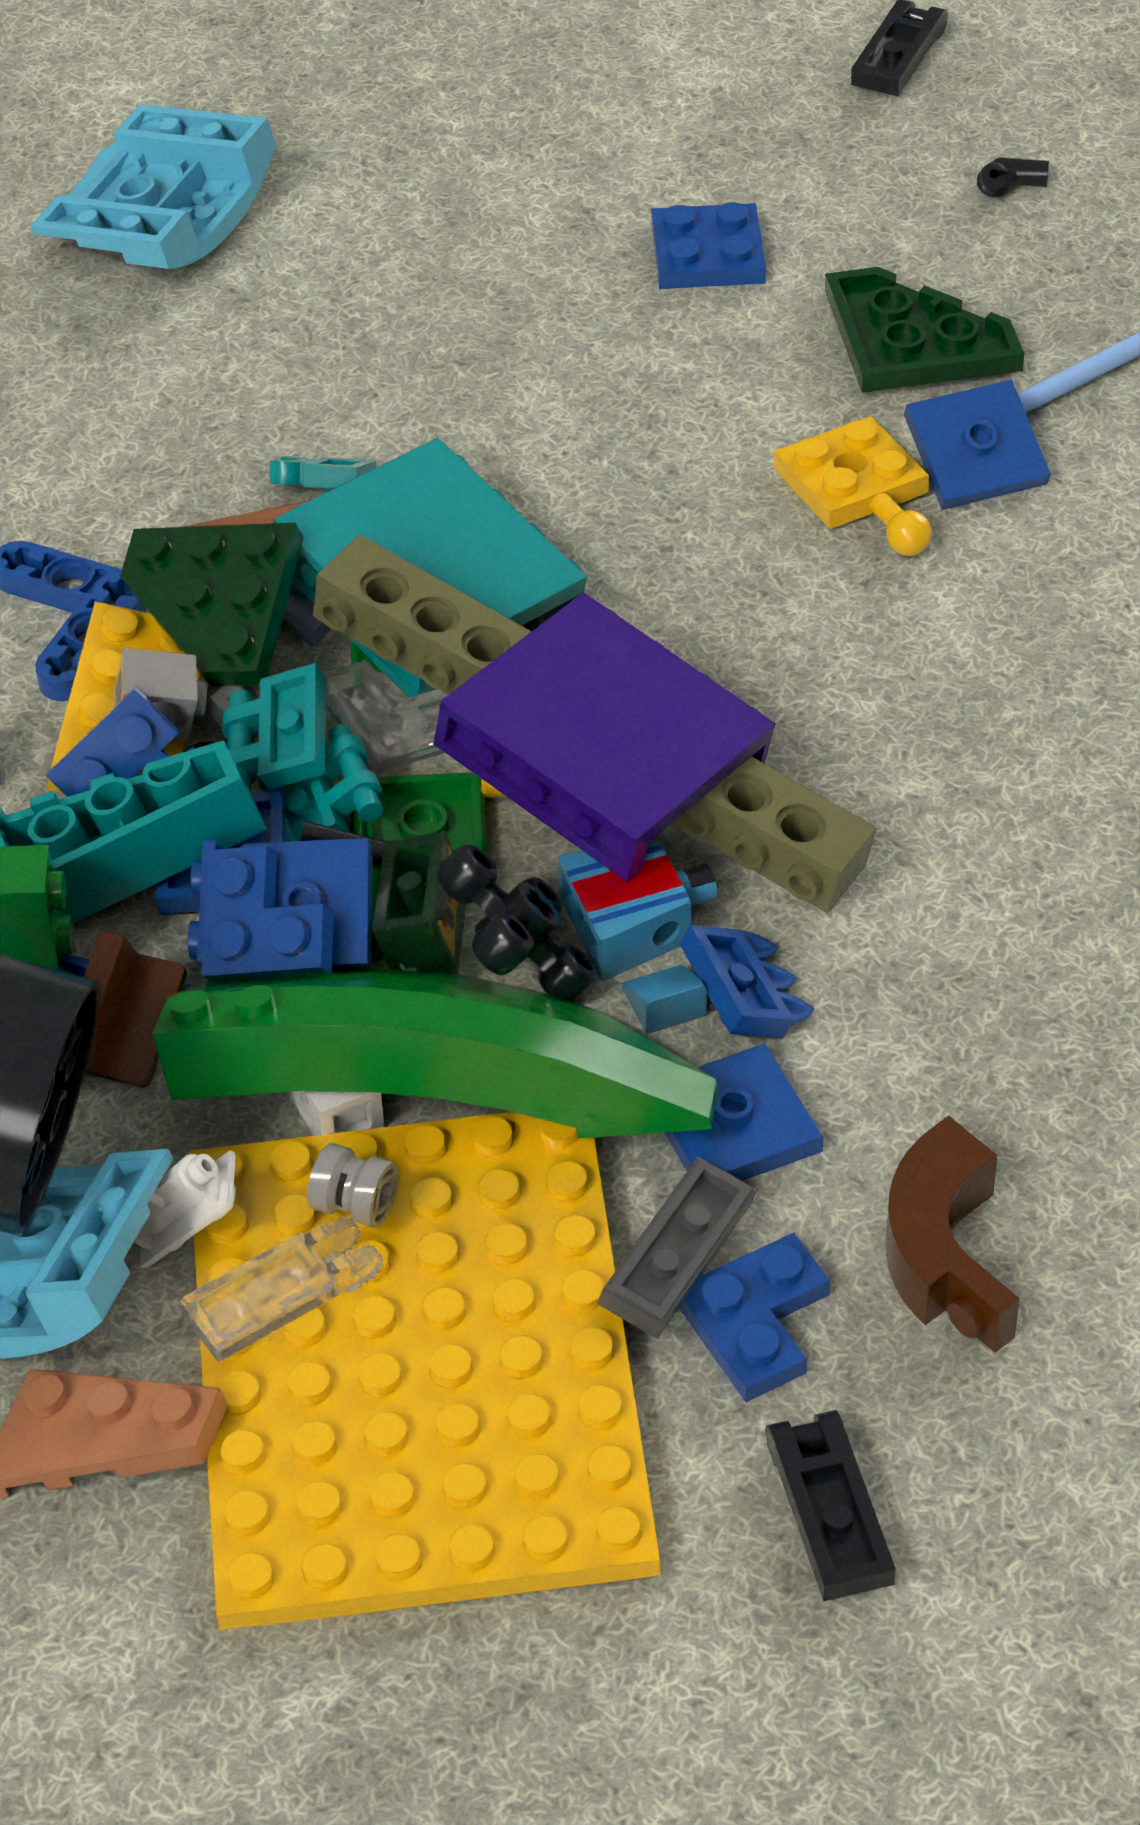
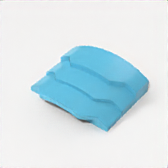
M140 104L113 133L116 142L101 150L89 170L67 196L57 195L30 227L34 235L76 240L78 247L122 252L124 261L127 264L164 269L181 268L190 265L218 247L236 228L254 201L266 176L276 146L268 118Z
M169 1149L109 1153L103 1164L81 1167H56L42 1204L38 1207L36 1216L27 1232L19 1237L0 1231V1359L30 1356L63 1347L88 1334L104 1320L130 1275L124 1258L151 1213L147 1206L150 1198L173 1161Z

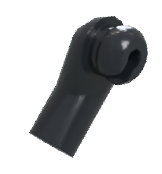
M999 157L981 169L977 177V186L983 194L992 198L1002 197L1018 186L1047 187L1049 161Z

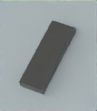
M697 1157L602 1289L597 1304L658 1339L752 1204L757 1189L704 1159Z

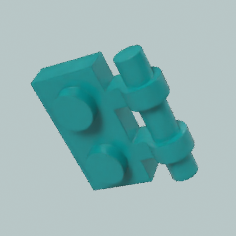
M316 663L260 679V698L253 700V695L246 690H236L229 695V708L222 715V733L228 739L227 748L250 793L251 783L257 779V774L268 790L325 774L326 676ZM259 731V742L252 744V739L258 735Z
M336 724L329 730L328 738L330 743L325 747L324 775L268 790L259 778L263 791L283 790L287 803L285 842L300 840L305 820L349 831L345 817L354 810H357L360 819L365 822L375 821L382 815L383 807L380 800L383 793L377 776L367 770V750L361 738L353 734L349 725ZM340 774H343L344 779L332 787L331 781Z

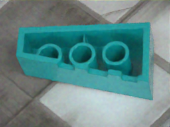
M224 740L146 763L143 774L125 779L115 777L114 773L90 780L91 790L58 799L54 791L30 798L31 808L5 815L0 807V847L49 845L53 871H64L66 879V908L61 910V915H71L73 924L119 901H123L170 876L185 871L192 866L193 860H202L203 840H217L221 849H228L267 830L254 799Z

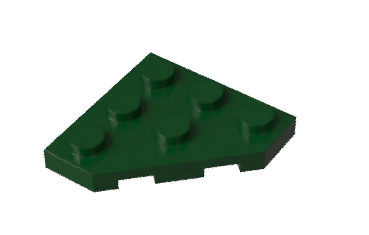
M880 267L825 274V293L862 393L1023 371L1024 351L1011 320L993 312H990L985 318L963 310V300L925 285L919 292L896 283L897 274Z
M295 522L134 529L120 577L128 590L147 609L177 648L184 654L196 655V669L210 686L260 685V679L267 677L304 536Z

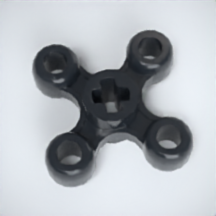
M466 844L456 849L439 867L437 878L441 887L452 899L463 905L475 902L486 914L475 925L474 931L476 935L473 938L472 949L477 959L488 970L501 976L512 972L528 957L540 968L537 978L546 994L573 1003L579 1001L596 984L598 972L590 958L580 949L571 945L560 948L549 936L561 924L559 914L562 909V903L556 892L540 878L530 877L519 883L508 894L496 883L498 876L497 868L485 852L472 844Z

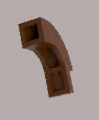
M948 1115L929 1129L910 1147L900 1161L893 1176L889 1192L885 1244L887 1264L895 1288L902 1300L925 1326L942 1312L947 1311L951 1322L960 1333L968 1338L977 1337L996 1353L1015 1338L1020 1298L972 1259L959 1246L951 1231L961 1219L993 1196L997 1154Z

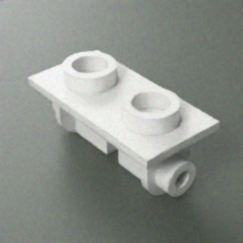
M230 1150L216 1161L207 1154H188L179 1163L166 1171L147 1204L151 1213L134 1243L141 1246L140 1268H148L171 1251L179 1249L185 1241L213 1221L223 1218L233 1208L236 1195L234 1185L235 1152Z

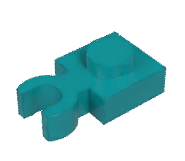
M282 456L280 460H270V483L280 485L303 484V487L323 488L324 494L375 469L376 460L328 457L308 459L305 457Z

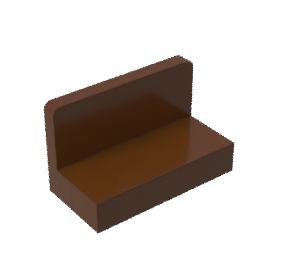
M100 930L84 978L98 981L101 988L97 1026L86 1074L142 1088L150 1085L159 1059L152 1034L167 997L182 991L187 977V970L182 964L138 954L125 936Z

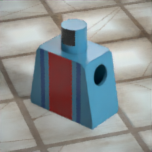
M650 841L648 844L643 869L628 882L621 879L584 851L558 856L559 897L591 961L595 965L601 981L610 979L681 947L679 942L691 925V907L717 899L715 878L707 863L675 871L662 845L655 841Z

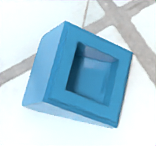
M682 964L622 982V989L646 1035L707 1016V989L703 981Z

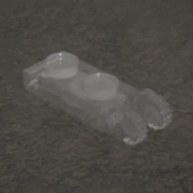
M339 1216L338 1219H332L330 1223H325L305 1235H302L301 1232L183 1296V1299L180 1300L182 1314L216 1361L220 1362L339 1295V1292L350 1293L361 1287L364 1282L368 1283L370 1279L375 1278V1275L380 1272L379 1270L383 1267L382 1262L384 1260L375 1247H371L369 1244L367 1246L362 1245L359 1248L356 1247L352 1252L348 1251L352 1250L353 1245L357 1244L356 1241L360 1238L359 1233L361 1231L351 1218L347 1216L341 1218Z

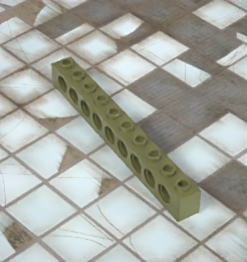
M360 534L317 574L313 617L322 621L330 629L341 632L372 650L380 658L393 662L424 680L432 688L441 690L448 695L531 632ZM752 756L672 823L682 829L687 835L705 842L731 857L744 868L757 872L788 890L796 898L807 901L826 913L832 909L866 866L877 827Z

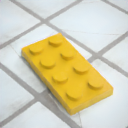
M95 601L51 768L114 708V685L123 648L184 654L161 629L150 613ZM197 671V680H200L201 675ZM172 740L163 749L170 756L183 753L185 741ZM144 768L135 776L142 775ZM48 779L47 791L64 794Z

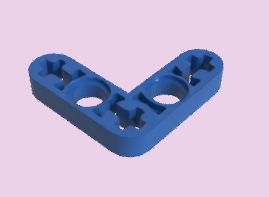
M9 542L0 547V590L72 613L39 655L35 663L41 693L51 700L69 701L84 644L78 638L87 633L95 601L111 605V600L116 601L114 606L145 613L147 609L138 602L120 577L122 569L32 542ZM67 579H79L84 582L82 585L72 589L56 587L57 584ZM72 664L74 672L68 671Z

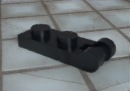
M897 0L852 66L851 85L899 96L935 39H940L944 33L948 11L933 6L929 10L915 8V3L912 1Z
M832 1410L814 1414V1422L791 1427L789 1421L766 1425L767 1446L773 1464L777 1467L823 1601L894 1585L896 1568L838 1411ZM817 1450L822 1452V1455L804 1459L801 1455Z

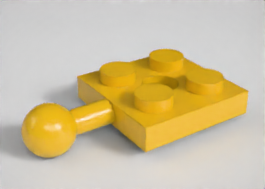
M872 416L852 421L847 425L811 438L802 439L797 443L773 451V467L829 529L874 513L887 526L886 539L891 549L903 556H915L922 553L929 546L932 539V527L929 520L918 511H903L898 505L929 493V475Z

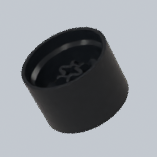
M0 953V1231L21 1237L29 1229L36 1216L38 1207L42 1204L68 1135L92 1050L99 1014L101 988L98 981Z

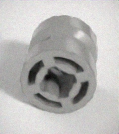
M329 1143L321 1150L311 1171L307 1190L308 1205L311 1209L327 1214L344 1211L350 1213L355 1223L377 1228L385 1221L393 1205L399 1181L398 1165L393 1161L377 1156L363 1160L357 1158L351 1148Z

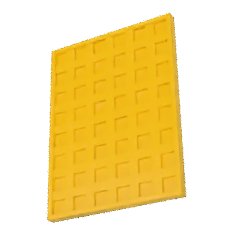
M504 1112L330 1133L324 1136L314 1135L189 1151V1154H207L214 1161L230 1150L235 1152L234 1185L236 1195L233 1208L223 1218L213 1221L194 1235L202 1384L204 1387L220 1388L228 1404L207 1455L216 1617L219 1630L349 1616L661 1576L659 1549L623 1319L597 1304L602 1289L615 1273L594 1137L578 1138L576 1127L515 1112ZM335 1143L351 1148L355 1152L356 1157L363 1160L377 1156L393 1161L398 1165L399 1181L396 1196L389 1214L379 1227L371 1228L355 1223L350 1213L344 1211L327 1214L311 1209L308 1205L307 1190L311 1171L321 1150L327 1144Z

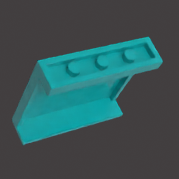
M438 437L273 519V523L295 522L304 536L292 583L312 603H314L317 574L359 534L521 626L557 606L562 609L585 590L587 576L582 573L580 567L573 560L567 559L544 537L537 526L529 523L520 515L498 490L489 486L470 468L462 456L456 455ZM349 638L416 705L435 696L436 689L429 686L424 680L393 662L380 658L372 650Z

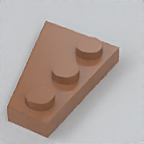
M29 1369L0 1430V1498L10 1497L11 1487L43 1482L47 1490L71 1487L74 1484L75 1476L113 1470L119 1478L204 1464L228 1404L220 1388Z

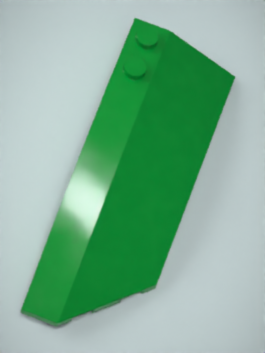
M359 969L334 970L332 974L221 982L209 980L168 996L152 1034L171 1101L294 1091L374 1092L437 1098L511 1111L576 1127L578 1138L712 1129L718 1095L717 1080L601 1011L532 989L465 975L409 970Z

